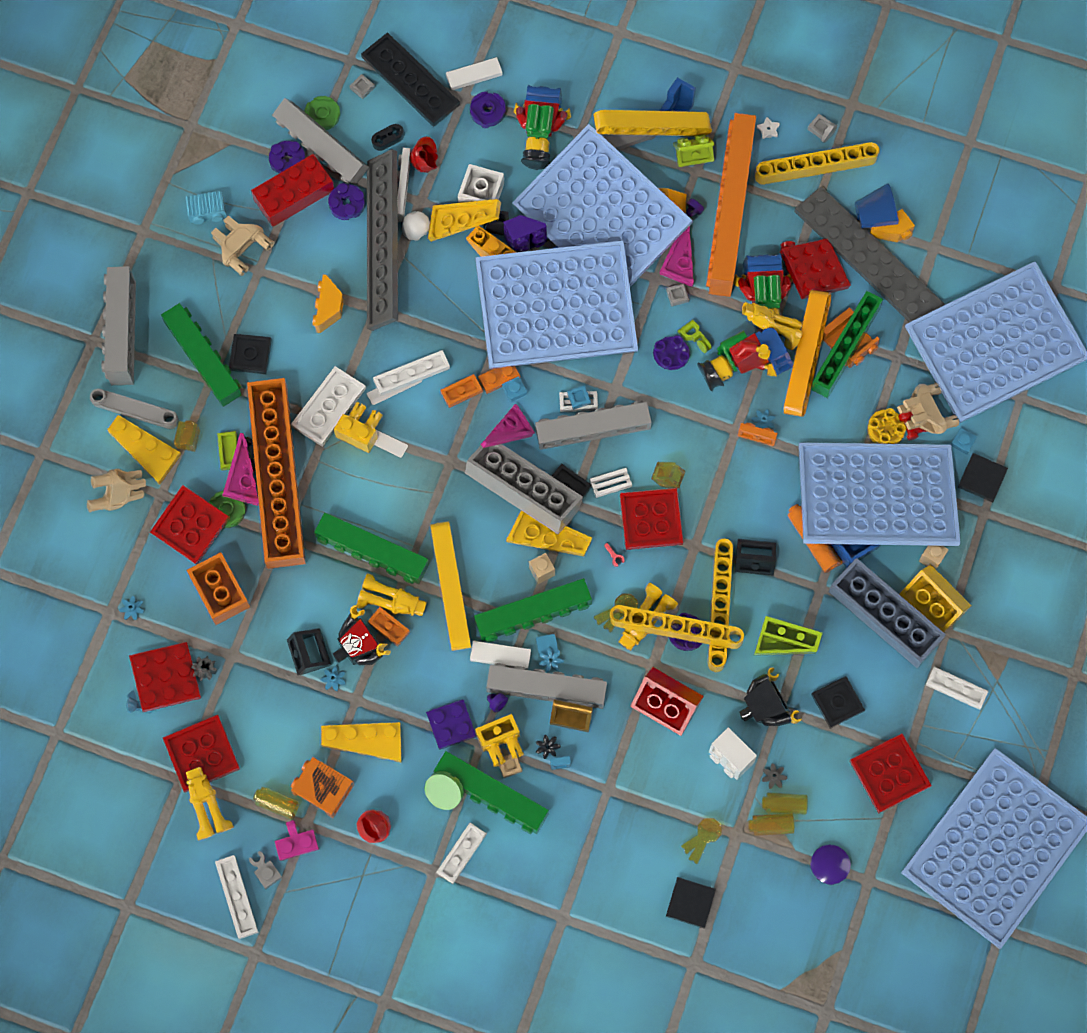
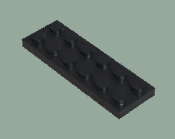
M388 32L361 53V58L433 127L460 106V101Z

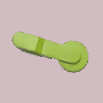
M691 320L678 330V333L685 341L696 342L703 353H707L708 350L712 349L711 343L700 332V326L694 320ZM691 329L696 331L693 335L687 334Z

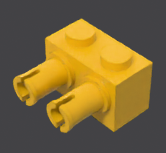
M356 402L349 415L342 414L334 428L335 436L348 444L370 453L378 439L375 428L383 415L376 410H372L366 423H361L359 419L366 410V406L362 403L359 405L360 403Z
M512 714L475 729L483 752H489L494 767L499 766L497 758L501 765L506 762L499 748L501 744H507L512 759L517 758L516 751L519 757L524 755L517 740L520 737V731Z

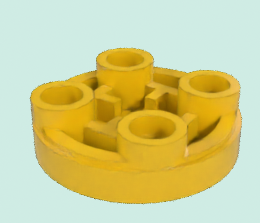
M894 409L880 410L871 416L867 425V432L875 444H898L903 439L906 426L904 422L899 421V414Z

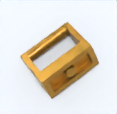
M554 699L550 725L589 732L593 707Z

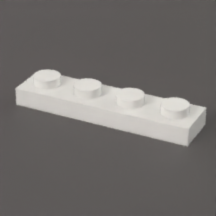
M403 148L402 155L399 154L398 165H401L400 171H397V182H399V187H397L398 222H403L405 216L410 171V148Z
M443 350L375 376L373 380L380 396H383L450 369V365Z
M235 855L215 861L238 939L259 933Z

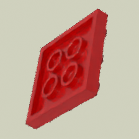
M828 239L781 249V257L801 299L809 298L811 290L832 293L848 289L851 286Z
M182 485L150 533L193 563L198 564L230 517Z
M677 488L620 493L626 550L683 545Z
M187 642L129 655L142 712L201 699L196 676H193L194 669L192 668L193 664Z
M219 715L163 737L184 793L189 792V784L186 783L188 781L186 772L201 767L209 783L240 770Z
M903 734L849 761L878 814L932 786Z

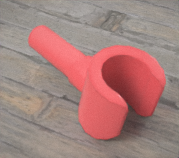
M608 543L604 545L613 558L612 564L614 567H618V564L615 562L616 558H619L622 563L625 562L624 557L617 555Z

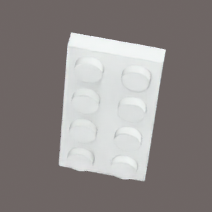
M335 366L292 422V428L323 447L334 432V428L342 414L347 415L365 391L366 386Z

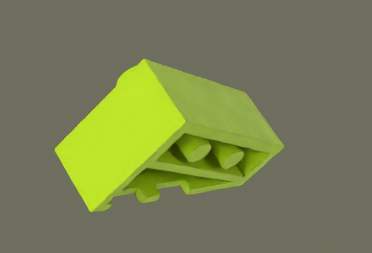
M765 616L754 655L816 654L822 632Z

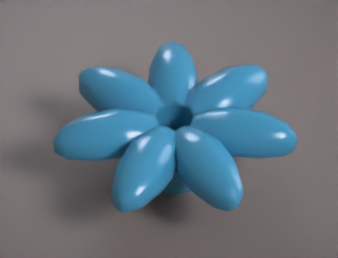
M768 409L763 414L757 410L756 414L758 417L751 418L753 422H757L755 426L758 428L761 426L762 429L767 428V426L770 428L775 427L770 421H773L776 417L768 416Z
M134 596L131 597L130 603L127 600H122L125 607L120 608L119 612H126L124 615L125 620L130 616L137 620V613H144L143 609L138 608L143 604V601L135 603Z
M548 647L547 654L540 653L541 658L544 660L539 663V666L546 665L547 673L551 668L559 671L557 664L564 662L563 659L557 658L560 650L553 653L552 649Z
M336 666L332 669V673L325 669L324 672L327 677L320 679L321 682H327L325 690L333 686V689L338 691V684H346L344 680L340 679L345 675V672L337 674Z

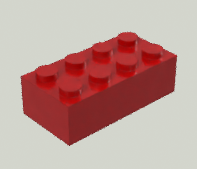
M312 154L253 188L251 193L259 209L270 225L274 227L329 195L334 189V185L316 156Z

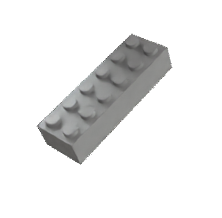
M129 266L107 267V274H104L106 291L103 292V300L106 303V308L103 309V319L106 320V324L102 327L103 337H105V343H102V353L105 355V361H102L101 364L102 372H105V377L109 380L111 386L134 385L136 281Z
M502 444L486 448L480 446L466 463L465 474L557 534L563 530L580 510L583 496Z

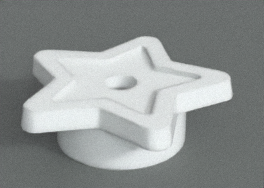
M766 117L764 123L757 125L756 128L761 131L763 139L778 137L776 129L780 126V123L771 122Z

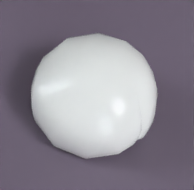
M419 211L407 214L403 219L401 227L403 235L409 240L418 241L422 236L428 234L430 227L429 218Z

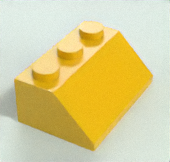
M931 564L922 569L899 593L901 597L943 633L971 607V604Z

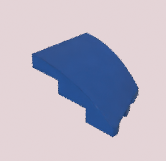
M889 184L882 186L855 202L857 220H860L861 228L898 224L899 220L895 201Z

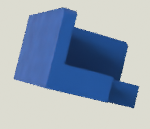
M677 77L669 88L667 100L659 111L689 112L694 105L696 88Z
M830 544L846 568L856 558L861 560L881 546Z

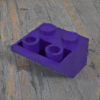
M519 215L504 222V238L508 246L517 253L527 252L529 249L541 247L547 242V226L544 222Z

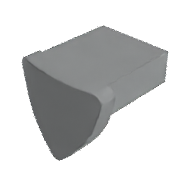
M818 114L807 130L825 143L834 134L837 125Z

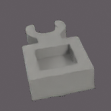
M259 851L260 861L254 862L251 857L249 861L254 867H258L254 873L264 888L267 889L282 879V876L271 860L265 864V856Z

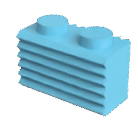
M222 191L186 196L190 223L198 225L208 220L218 222L227 217Z

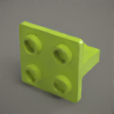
M705 134L696 135L695 139L688 140L687 137L677 139V142H673L678 167L714 161V141L706 137Z

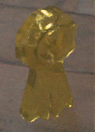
M624 593L616 598L615 606L623 605L638 608V600L632 594ZM611 609L594 616V619L597 620V625L607 621L603 628L608 629L611 633L615 626L611 624ZM616 613L614 615V618L617 620H620L621 617H624L622 613Z
M714 818L702 820L698 824V835L681 846L685 849L686 854L694 849L689 860L694 861L695 864H698L707 843L716 842L722 835L721 824Z

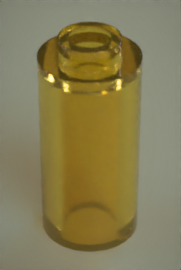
M264 786L261 789H257L253 797L255 805L290 820L294 819L300 805L299 801Z
M766 793V796L762 797V808L766 809V813L806 815L807 795Z
M793 814L754 815L752 820H748L749 832H753V836L794 834Z

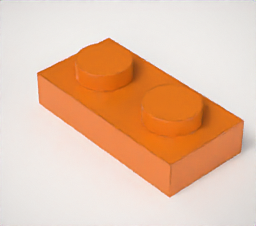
M515 366L492 369L478 376V379L488 394L501 388L503 383L518 376L520 378V374Z
M473 374L441 389L440 392L448 407L451 408L482 393L483 390Z
M741 423L738 431L739 437L774 446L778 434L770 428H758L752 423Z
M381 607L367 621L369 625L397 647L410 633L407 627Z

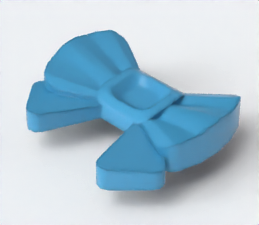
M132 690L127 695V711L129 713L135 710L142 711L140 701H137L135 691Z

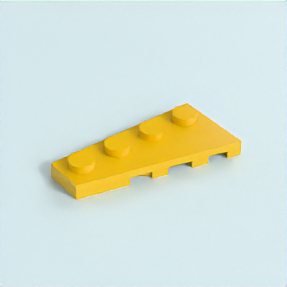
M498 199L434 205L428 239L432 242L499 219L501 202Z
M117 415L107 429L116 441L131 454L159 485L181 456L179 451L120 415Z
M521 510L506 542L585 556L592 542V537L567 526L557 534Z
M400 722L321 726L322 747L346 752L350 751L402 763Z

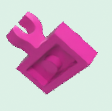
M294 820L286 822L290 837L274 841L280 861L319 850L314 830L298 834Z

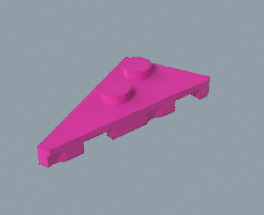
M689 226L673 242L661 267L660 275L693 287L694 279Z
M514 404L481 443V446L486 448L529 438L535 432L519 406Z
M240 433L222 496L258 506L259 499L251 460L247 450V442L244 434Z

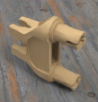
M228 215L223 221L225 227L231 232L226 236L215 228L211 234L213 235L212 238L222 248L223 264L226 267L231 266L240 276H243L249 267L240 261L238 257L254 242H258L266 251H269V246L272 248L275 242L264 234L262 227L254 224H238Z
M937 383L931 385L919 384L913 391L911 398L904 400L903 405L897 407L900 414L912 412L913 414L911 421L905 423L908 430L920 427L930 433L941 434L946 429L959 425L956 415L942 417L932 398L933 395L942 393Z
M112 469L106 474L91 476L92 487L106 486V491L102 498L87 500L88 511L117 510L130 501L143 498V490L133 491L146 486L145 478L136 480L142 478V471L125 472L120 469Z

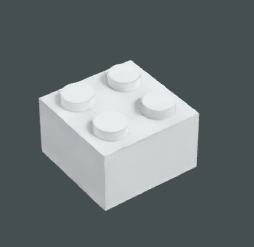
M469 164L458 194V203L492 199L499 200L504 186V173Z
M729 727L711 744L709 750L710 758L716 764L720 763L725 768L724 772L730 778L734 777L736 780L754 764L757 757Z

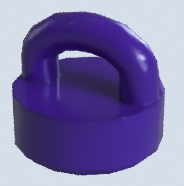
M693 198L689 199L686 203L688 207L686 215L688 217H692L695 214L701 215L704 211L702 204Z
M503 693L487 695V701L490 703L489 708L495 713L500 712L506 706L508 698Z

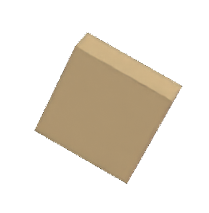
M511 754L504 756L506 762L502 765L499 759H497L503 778L522 772L518 757L512 759Z

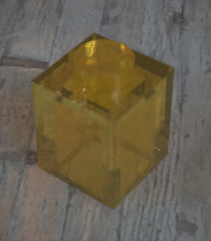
M189 420L185 422L179 421L174 439L177 449L195 452L200 434L198 424Z
M657 462L651 479L662 488H680L685 470L674 462Z

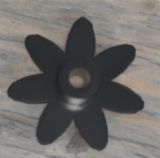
M544 735L543 741H536V744L540 746L536 753L543 752L544 759L548 757L549 753L555 757L556 752L554 749L561 747L560 744H554L557 737H552L549 740L548 736Z

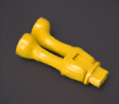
M744 302L742 314L747 316L749 321H752L754 325L762 330L767 328L775 329L777 333L785 337L784 346L787 349L793 350L796 348L802 336V331L800 330L802 327L801 321L778 315L772 309L765 306Z
M367 573L358 597L357 605L359 604L357 608L363 609L368 604L388 609L394 614L411 613V616H414V614L423 616L427 602L419 600L418 596L415 597L402 588L396 589L379 583L373 575ZM367 591H375L388 595L390 597H393V600L379 597Z
M652 583L647 584L645 588L647 595L639 609L650 610L662 595V591ZM664 594L654 612L665 613L667 610H674L678 603L669 595ZM636 616L633 618V621L641 623L643 618ZM625 629L621 633L623 636L618 642L631 651L635 645L638 646L639 642L647 634L651 633Z
M201 767L186 772L188 778L186 783L189 784V801L194 806L200 826L196 833L198 841L215 835L203 805L205 802L208 804L217 834L234 828L233 823L222 816L215 797L216 790L210 785Z

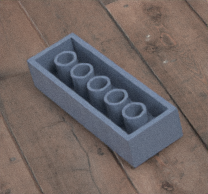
M857 558L830 586L828 592L916 668L926 660L946 636L945 633Z

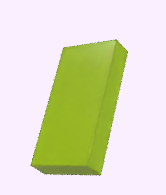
M236 431L217 433L221 471L230 470L238 442Z

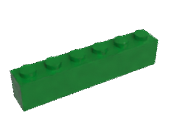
M868 291L865 292L813 380L812 391L828 399L847 367L849 359L854 355L881 309L882 298Z
M178 303L162 313L163 322L221 406L224 407L242 396L240 392L242 386L236 378L232 379L230 376L232 372L227 364L223 365L220 360L222 358L218 351L211 349L212 343L206 335L202 336L200 333L202 329L197 321L193 322L190 317L192 315L188 308H183Z
M325 512L314 531L317 541L321 544L333 545L337 551L342 553L346 551L353 558L360 561L364 559L372 567L384 568L392 576L399 575L404 577L403 580L410 584H414V582L420 584L429 566L428 558Z
M583 578L474 615V621L481 641L492 642L498 639V636L504 634L505 636H510L516 633V630L522 628L524 630L530 629L536 623H548L554 617L568 616L571 614V611L577 609L579 611L586 610L590 607L589 605H592V598Z
M445 751L433 771L434 773L438 771L451 773V776L459 779L464 793L470 795V800L477 804L482 802L487 805L489 811L494 814L501 813L505 816L504 819L511 824L515 822L522 826L521 829L529 834H532V832L537 834L549 815L548 809Z

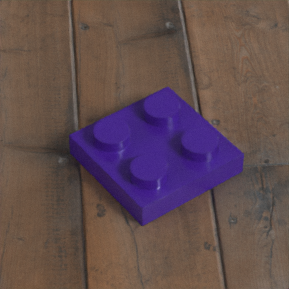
M463 699L426 712L439 750L476 737Z

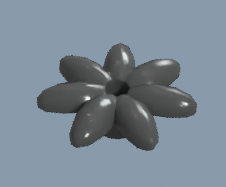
M772 763L771 771L763 769L767 776L762 778V781H770L769 789H772L774 784L782 788L780 780H787V776L780 775L784 767L776 770L775 764Z

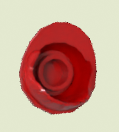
M427 136L420 138L410 153V162L418 171L428 173L438 167L436 165L438 154L434 140Z
M367 810L359 817L357 831L365 841L379 843L387 839L390 834L391 823L389 816L383 813V811Z

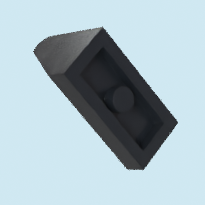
M738 539L735 572L774 576L776 542ZM741 547L770 549L771 556L741 553Z
M320 628L294 632L287 639L297 675H304L332 665ZM315 637L322 662H310L303 639Z

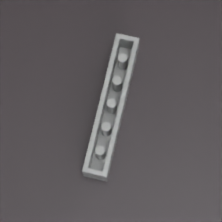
M284 98L272 114L277 119L275 122L279 126L289 129L288 133L293 138H299L302 141V146L308 150L312 149L315 152L314 155L323 162L325 160L328 163L327 167L335 173L336 171L341 174L340 178L347 184L350 182L357 184L368 170L369 166L293 101Z
M641 401L633 402L627 406L616 405L611 409L599 408L594 410V412H578L573 416L561 415L557 419L549 420L545 418L535 422L540 450L651 429V418L647 402L642 403Z
M495 663V665H490L486 689L489 693H503L504 695L551 702L556 699L603 709L607 682L598 677H592L591 680L577 674L571 677L564 676L562 672L550 674L545 673L542 669L530 671L522 666L509 668L505 664Z

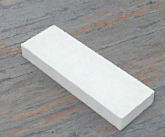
M497 57L446 72L451 91L503 75Z
M473 641L470 661L492 665L501 663L505 664L506 667L512 668L514 666H522L528 670L531 649Z
M933 667L926 686L979 710L982 708L988 693L987 690L936 667Z
M469 823L436 873L451 884H454L487 833Z

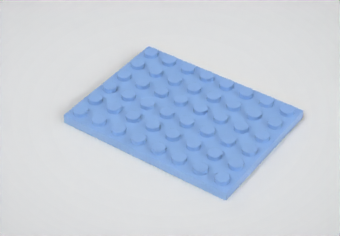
M590 124L513 201V205L526 217L546 224L547 237L558 248L624 241L630 287L693 223L677 205L601 134H598Z
M624 241L475 257L489 369L638 351Z
M1036 262L1028 264L905 325L953 414L957 416L956 419L959 420V423L1087 361V351Z
M799 443L803 544L960 545L951 445Z
M995 748L901 874L993 945L1001 949L1087 832V816Z

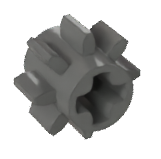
M208 656L203 659L198 657L197 663L192 665V668L196 669L193 676H198L200 681L205 678L211 680L212 674H215L217 671L216 668H213L215 661L208 659Z

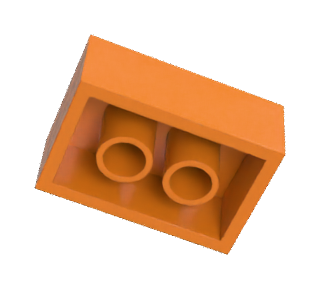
M221 552L187 569L215 625L250 608L245 595Z

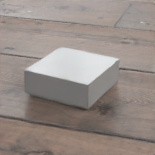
M362 74L350 85V89L362 99L375 88V84Z
M684 283L666 288L671 307L689 302Z

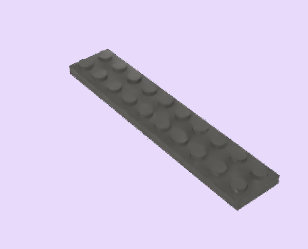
M393 149L367 161V166H369L367 170V329L371 331L398 321L397 151Z
M823 187L817 189L795 208L794 212L822 239H828L833 249L908 322L945 305L866 228H861L860 223Z

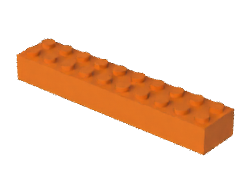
M735 113L734 120L730 119L706 282V287H709V294L731 297L756 123L755 115Z
M285 378L247 382L265 564L267 569L306 564L286 380Z

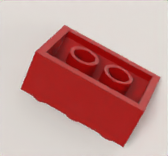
M652 667L645 676L630 707L682 736L704 696Z

